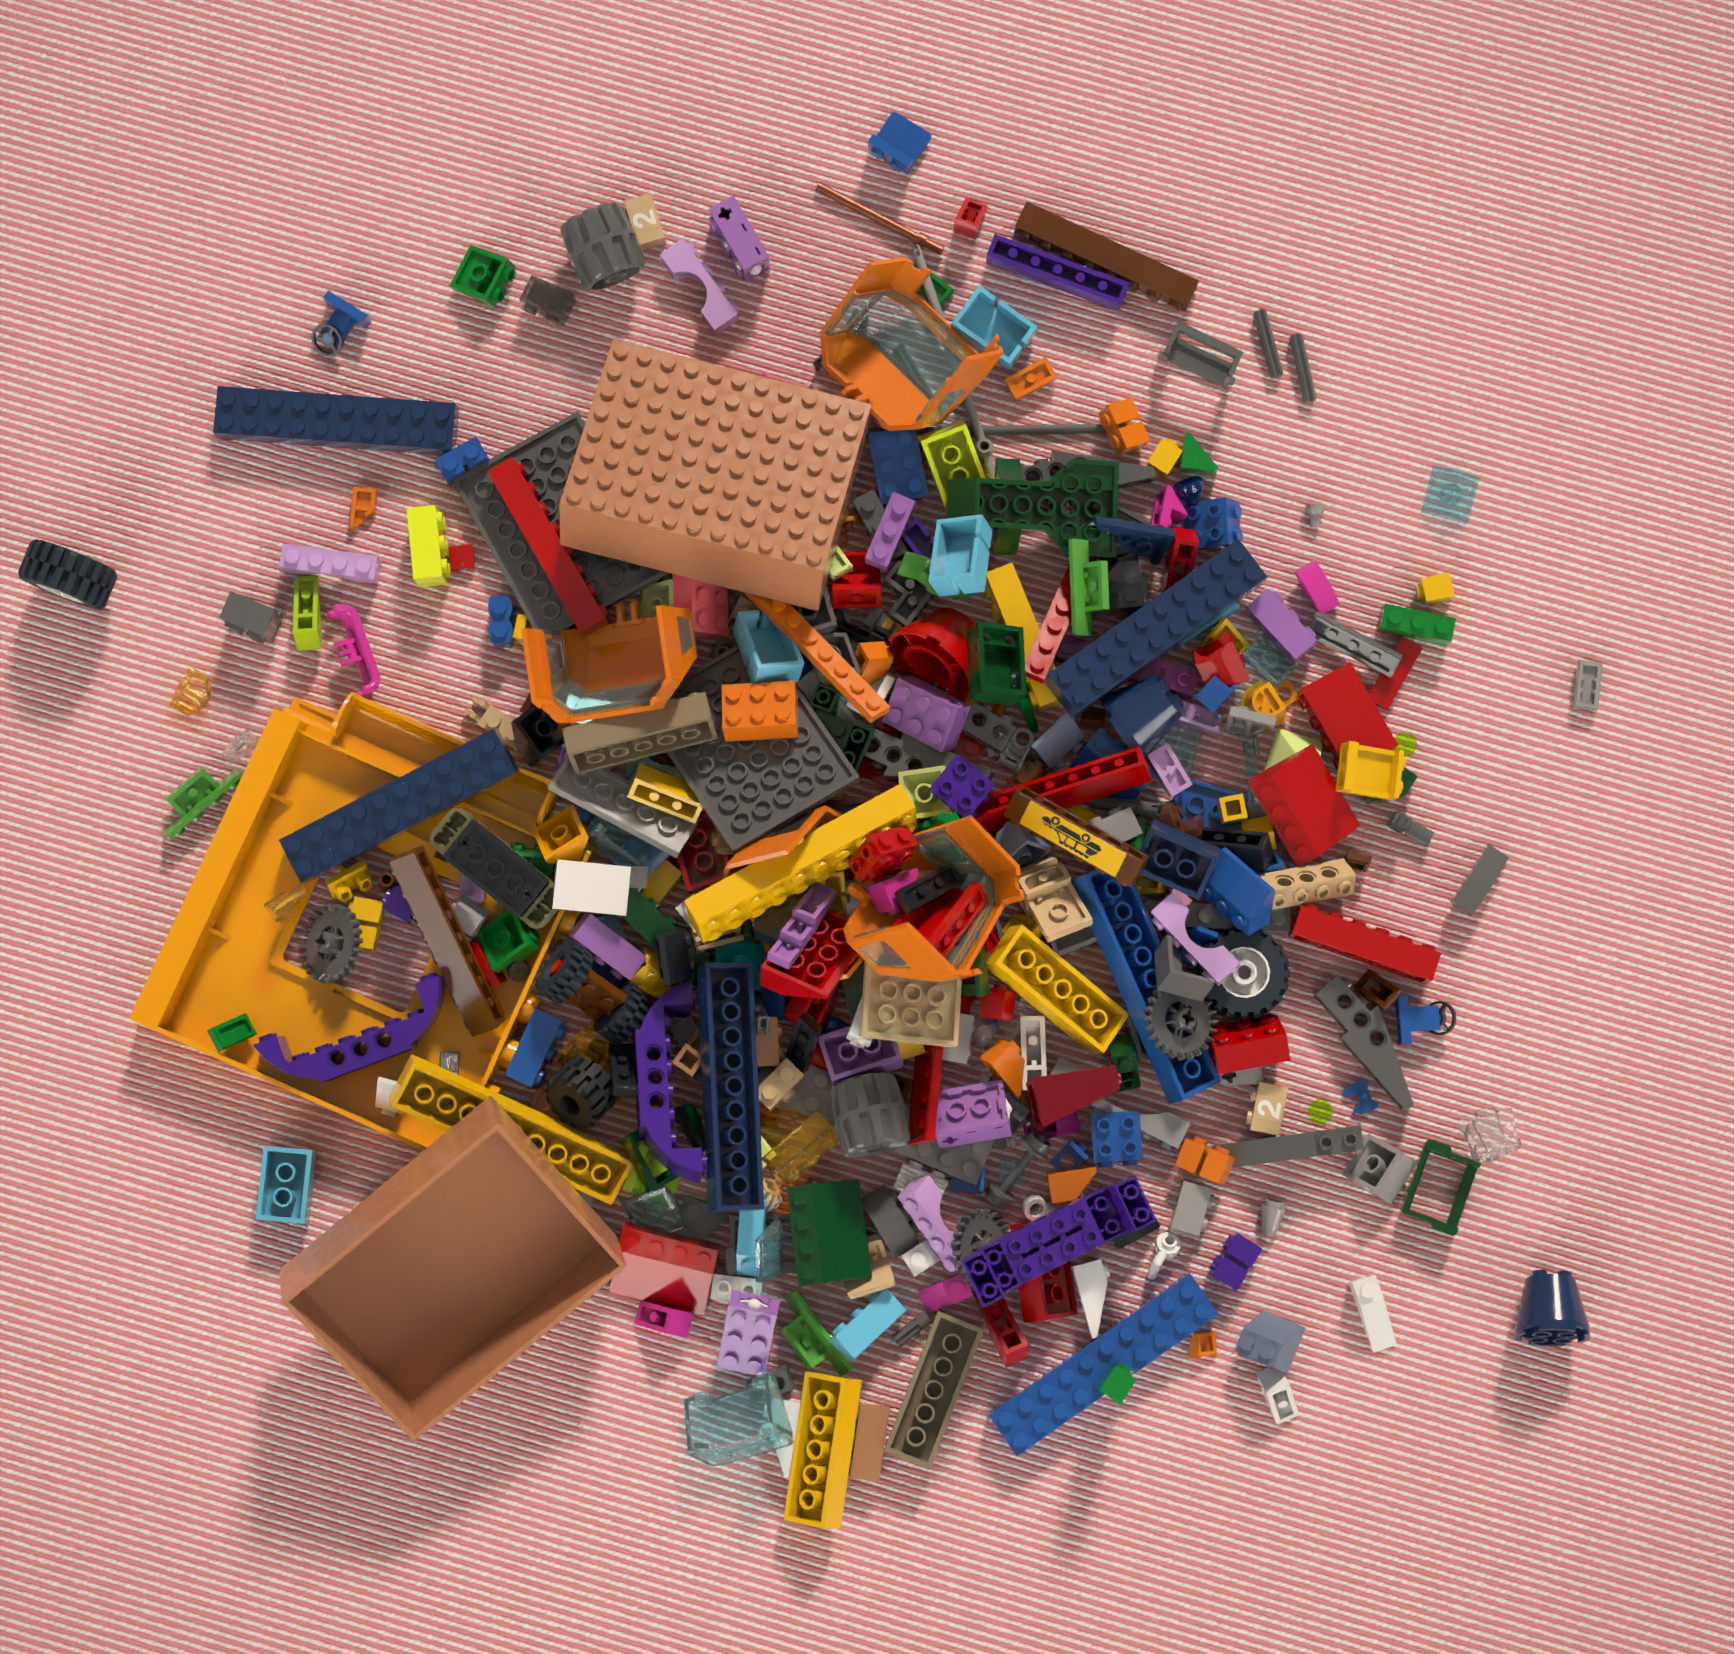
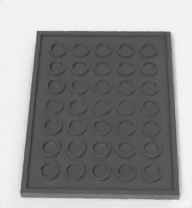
M578 411L453 480L533 629L562 631L567 628L571 629L576 625L487 471L513 457L516 463L521 461L528 473L524 478L527 483L533 482L539 492L535 497L539 503L544 501L551 513L547 516L550 523L555 521L560 529L559 503L585 426ZM571 548L574 553L570 556L574 564L576 562L580 563L585 572V575L582 576L586 584L591 582L597 595L593 596L597 604L602 602L606 609L668 575L664 571Z
M738 645L686 674L669 698L679 699L687 697L691 693L705 692L713 714L718 739L666 752L734 855L741 849L776 831L860 781L859 775L797 686L798 738L725 742L722 730V685L751 683L747 672L748 666L744 664ZM658 691L635 704L650 702Z

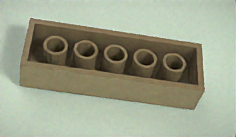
M695 692L687 697L669 699L663 709L594 719L585 723H573L566 728H562L567 755L576 775L718 739L713 714L705 692Z
M937 1311L884 1451L926 1468H931L984 1331L983 1328Z

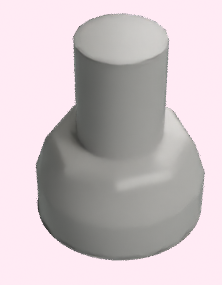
M1325 504L1305 505V510L1310 515V527H1320V515L1324 512Z

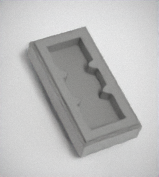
M1585 660L1577 661L1572 708L1590 711L1598 710L1603 663Z

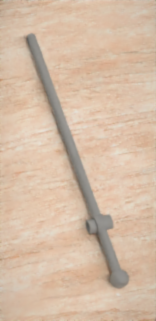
M916 244L920 256L916 255L914 246L911 247V251L917 268L922 270L923 267L927 268L920 246ZM929 275L923 283L930 306L944 318ZM944 344L954 374L960 366L958 356ZM969 394L963 400L977 441L975 450L978 457L984 461L989 479H995V464L992 458L994 446L991 440L985 438L971 394ZM985 446L988 450H982L980 447Z

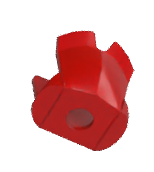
M1224 632L1205 647L1193 649V661L1205 685L1213 676L1219 678L1228 687L1247 682L1250 679L1245 668L1243 654L1240 651H1236L1233 645L1236 640L1228 632Z

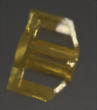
M190 667L178 684L175 695L169 705L186 716L202 710L211 698L210 678ZM193 677L203 683L205 691L191 683V678ZM181 697L197 705V708L193 710L180 702Z

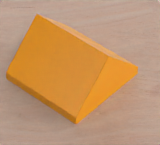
M574 805L569 806L542 823V825L532 829L547 863H557L558 860L581 861L589 837Z

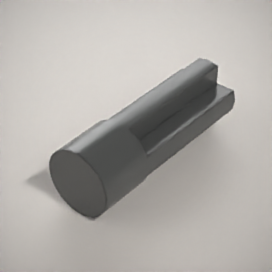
M922 1311L894 1333L892 1338L899 1347H902L933 1321L925 1311Z

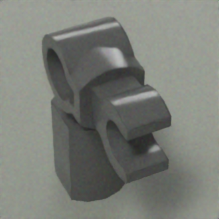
M1393 812L1386 825L1398 833L1405 832V836L1424 846H1428L1434 834L1430 829L1412 821L1411 818L1399 812Z

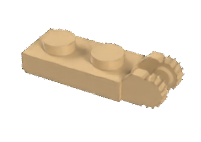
M474 695L471 699L473 703L485 709L486 712L482 718L471 709L465 708L463 713L476 721L487 732L494 728L499 729L505 743L518 752L511 725L513 719Z

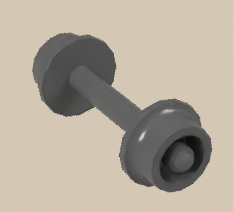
M1031 1131L1026 1138L1022 1137L1020 1143L1027 1151L1002 1185L995 1181H989V1188L985 1193V1197L992 1206L1005 1210L1010 1203H1015L1016 1198L1009 1190L1034 1156L1047 1160V1153L1051 1148V1144L1044 1135Z

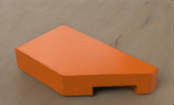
M353 486L349 531H355L376 514L377 488Z

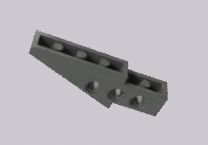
M1054 450L1051 452L1052 461H1048L1046 458L1034 461V465L1025 466L1021 464L1023 480H1026L1028 475L1034 474L1039 478V481L1047 482L1051 478L1049 474L1051 470H1060L1071 459L1114 460ZM1119 462L1118 489L1155 481L1154 467Z
M859 721L856 722V723L861 724V725H863V726H866V727H868V728L874 729V728H872V727H870V726H868V725H866V724H863V723H861V722H859ZM874 729L875 733L870 744L877 743L879 748L874 753L866 752L864 759L870 761V766L877 770L883 771L885 768L884 776L887 780L899 781L898 772L910 771L914 763H921V769L944 765L947 767L956 754L949 751L940 752L905 733L901 740ZM899 753L900 759L897 762H889L891 754ZM967 760L992 781L994 777L992 770Z
M1338 975L1335 976L1313 996L1345 1031L1338 1038L1403 1112L1409 1110L1414 1104L1379 1006L1377 1005L1369 1011L1367 1008L1369 1006L1368 1002L1360 994L1356 996L1351 990L1352 984L1344 976L1342 978ZM1341 995L1349 999V1006L1346 1009L1338 1005L1337 1000ZM1356 1014H1362L1365 1017L1366 1022L1363 1027L1355 1025L1354 1016ZM1373 1032L1381 1035L1382 1041L1380 1045L1371 1043L1370 1036Z
M1361 1125L1217 1145L1230 1150L1229 1155L1235 1158L1232 1168L1364 1150Z

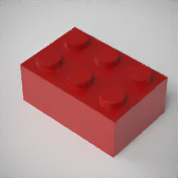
M705 811L700 813L698 826L678 856L682 875L690 896L721 881L724 876L725 866L730 861L728 854H715V846L711 845L712 832H716V827Z
M1266 1014L1258 1019L1238 1020L1236 1023L1228 1025L1217 1024L1212 1027L1217 1032L1208 1034L1214 1039L1213 1042L1208 1043L1218 1075L1291 1060L1287 1033L1278 1015Z

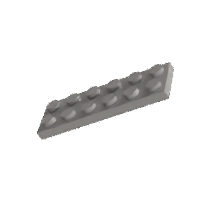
M567 757L549 784L548 790L678 858L698 826L699 818L696 824L628 798L631 782L606 768L576 775L570 759Z

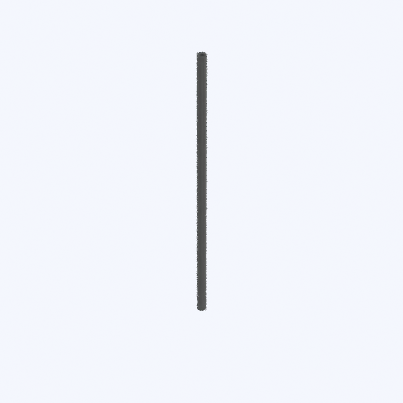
M1101 424L982 426L984 435L1106 433L1105 428ZM967 426L970 436H975L972 426ZM939 427L916 429L917 437ZM868 428L867 436L870 433L885 431L886 429Z

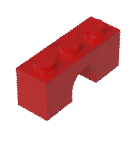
M994 984V987L990 988L992 993L983 997H977V995L961 996L960 1013L970 1015L971 1005L975 1000L979 999L981 1003V1017L1010 1022L1013 1020L1017 993L1008 991V986Z

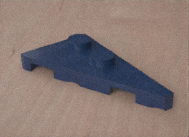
M1096 516L1094 519L1095 526L1105 534L1110 532L1116 536L1117 542L1128 549L1134 550L1140 557L1142 555L1147 556L1151 559V564L1158 566L1175 538V531L1172 528Z

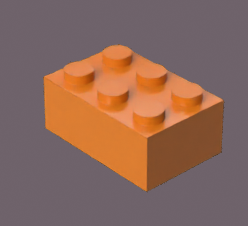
M795 681L722 685V730L725 742L798 738V693Z

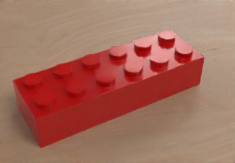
M1306 903V906H1300L1296 909L1287 937L1423 984L1433 981L1441 953L1436 951L1437 947L1426 943L1416 945L1412 943L1413 939L1403 935H1399V937L1390 936V931L1376 927V929L1367 928V923L1356 919L1352 921L1343 920V915L1332 911L1329 913L1320 912V907Z

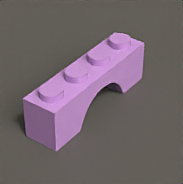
M682 238L660 254L661 261L674 279L690 278L696 280L704 287L707 299L701 310V315L716 336L739 320L737 313L739 308L732 299L727 300L723 294L726 291L719 280L714 282L710 276L712 271L705 261L701 263L696 257L698 252L691 242L687 244Z
M282 543L279 568L286 573L301 575L325 574L347 578L356 582L378 584L382 561L376 555Z
M1173 892L1170 893L1151 911V916L1153 917L1151 922L1160 931L1165 929L1170 934V937H1172V944L1177 949L1181 946L1187 952L1185 958L1194 967L1198 964L1204 970L1201 973L1203 977L1214 980L1219 986L1240 966V962L1223 945L1216 948H1203L1196 945L1189 938L1185 929L1189 909Z
M930 1175L914 1178L898 1195V1198L903 1204L904 1209L916 1223L918 1229L930 1243L931 1248L939 1256L944 1267L950 1274L957 1273L959 1265L954 1264L956 1256L952 1255V1251L955 1250V1247L952 1246V1241H955L953 1233L944 1225L940 1214V1201L943 1194Z

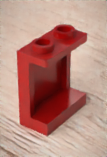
M867 552L844 553L853 565V570L833 582V609L881 608L880 569L865 563Z

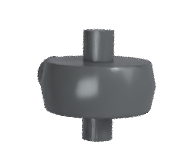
M515 960L507 966V975L513 981L522 982L529 976V965L525 961Z

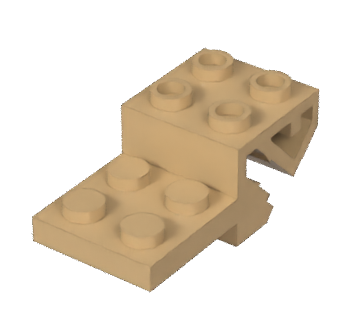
M1049 856L1020 868L1021 876H1018L1020 889L1024 891L1025 900L1018 902L1027 917H1034L1048 942L1093 925L1092 917L1071 884V876L1065 866L1058 863L1056 858Z

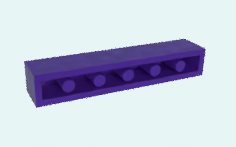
M994 234L986 255V264L1118 312L1129 282L997 234Z

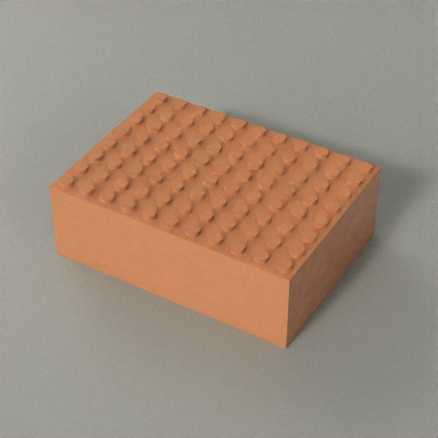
M613 339L559 503L560 545L818 611L865 450L871 404Z
M490 1095L279 1270L281 1302L414 1442L626 1267V1263L616 1234Z

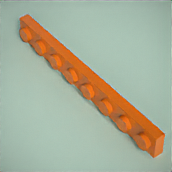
M744 592L762 612L763 610L765 611V615L788 639L791 638L798 645L799 650L870 723L889 712L890 706L789 603Z

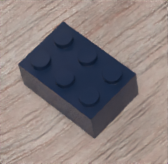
M1153 819L1139 850L1150 856L1141 875L1199 900L1219 858L1221 848Z

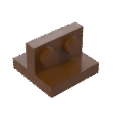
M1174 799L1164 803L1160 815L1164 824L1196 838L1201 836L1204 826L1201 814L1182 820L1185 818L1180 805L1176 806Z

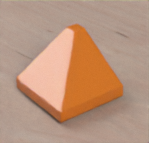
M1215 1331L1193 1333L1188 1357L1217 1355Z

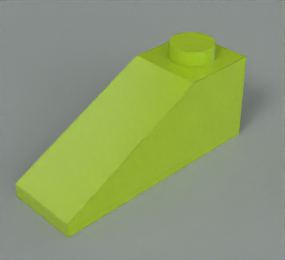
M318 575L294 577L293 636L298 651L322 649V618Z

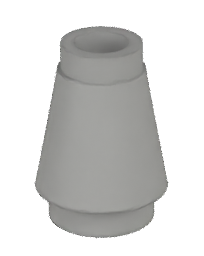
M1265 1199L1264 1204H1262V1234L1276 1236L1286 1210L1283 1201Z

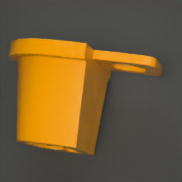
M1288 679L1281 681L1275 686H1272L1270 682L1263 683L1260 680L1244 692L1240 705L1248 707L1251 711L1277 716L1275 727L1287 721L1285 717L1286 707L1295 702L1298 695ZM1282 687L1288 688L1291 692L1290 699L1282 701L1277 694V691ZM1266 725L1265 730H1270L1275 727H1270Z

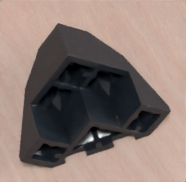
M1123 545L1116 546V558H1100L1098 560L1107 561L1110 609L1091 612L1092 620L1094 615L1135 612L1144 606L1143 584L1138 556L1134 550L1128 549Z

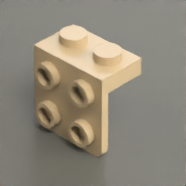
M880 1233L867 1237L872 1278L843 1281L849 1299L862 1297L895 1285Z

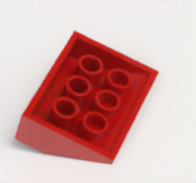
M1313 744L1249 779L1250 788L1297 867L1319 857L1361 826L1342 792L1335 791L1336 782Z
M828 909L814 935L790 969H786L766 959L761 966V986L786 996L827 999L858 955L847 943L843 930L849 917Z
M626 1221L619 1241L626 1267L612 1278L609 1292L704 1316L721 1244Z

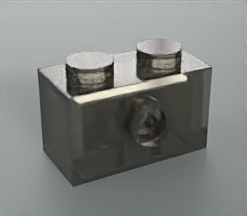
M531 274L519 301L525 312L531 315H536V313L545 316L544 320L553 325L558 323L565 325L576 302L575 294Z

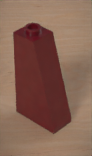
M1116 1065L1035 1077L1026 1082L1035 1130L1038 1131L1120 1090L1122 1078L1120 1072L1116 1069Z

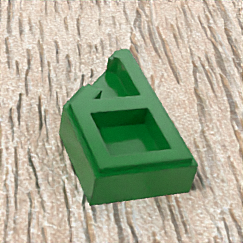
M1026 695L1018 702V706L1028 729L1034 733L1039 728L1029 697Z

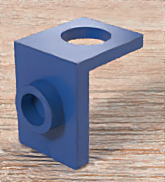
M1195 926L1186 931L1189 938L1196 945L1203 948L1205 944L1215 940L1219 933L1202 926ZM1180 946L1181 962L1193 966L1185 958V950Z
M1070 1140L1050 1162L1058 1170L1065 1169L1060 1165V1158L1064 1154H1069L1074 1158V1164L1071 1168L1079 1167L1089 1158L1085 1154L1088 1150L1079 1141L1074 1143Z
M982 1167L976 1186L951 1176L950 1191L983 1195L986 1167Z

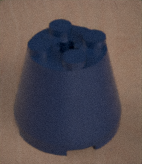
M1154 675L1120 688L1100 700L1102 707L1109 709L1110 722L1130 749L1140 746L1144 756L1148 755L1183 715L1182 711L1185 705L1177 694L1172 695L1169 690L1170 684L1163 675L1159 677Z
M1546 1270L1532 1271V1276L1525 1279L1515 1324L1516 1341H1522L1523 1338L1529 1341V1345L1566 1346L1565 1343L1573 1342L1578 1339V1343H1583L1590 1339V1326L1576 1280L1572 1277L1571 1271L1564 1270L1558 1271L1557 1274H1547Z

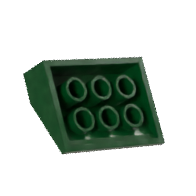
M860 1179L786 1187L798 1286L872 1278Z

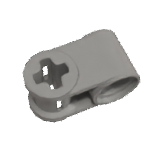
M1027 728L1015 730L996 765H1002L1014 771V774L1017 775L1033 744L1034 737L1032 732ZM1020 733L1027 734L1030 741L1027 745L1021 746L1016 742V736Z
M1261 1066L1232 1072V1076H1229V1081L1222 1078L1223 1074L1219 1075L1221 1079L1219 1083L1227 1087L1264 1081Z

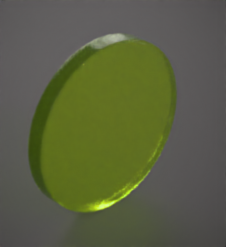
M1403 732L1395 737L1398 746L1394 751L1404 750V757L1410 756L1415 752L1417 741L1412 734Z
M1317 1099L1310 1104L1308 1114L1312 1121L1325 1123L1332 1117L1333 1109L1328 1101Z

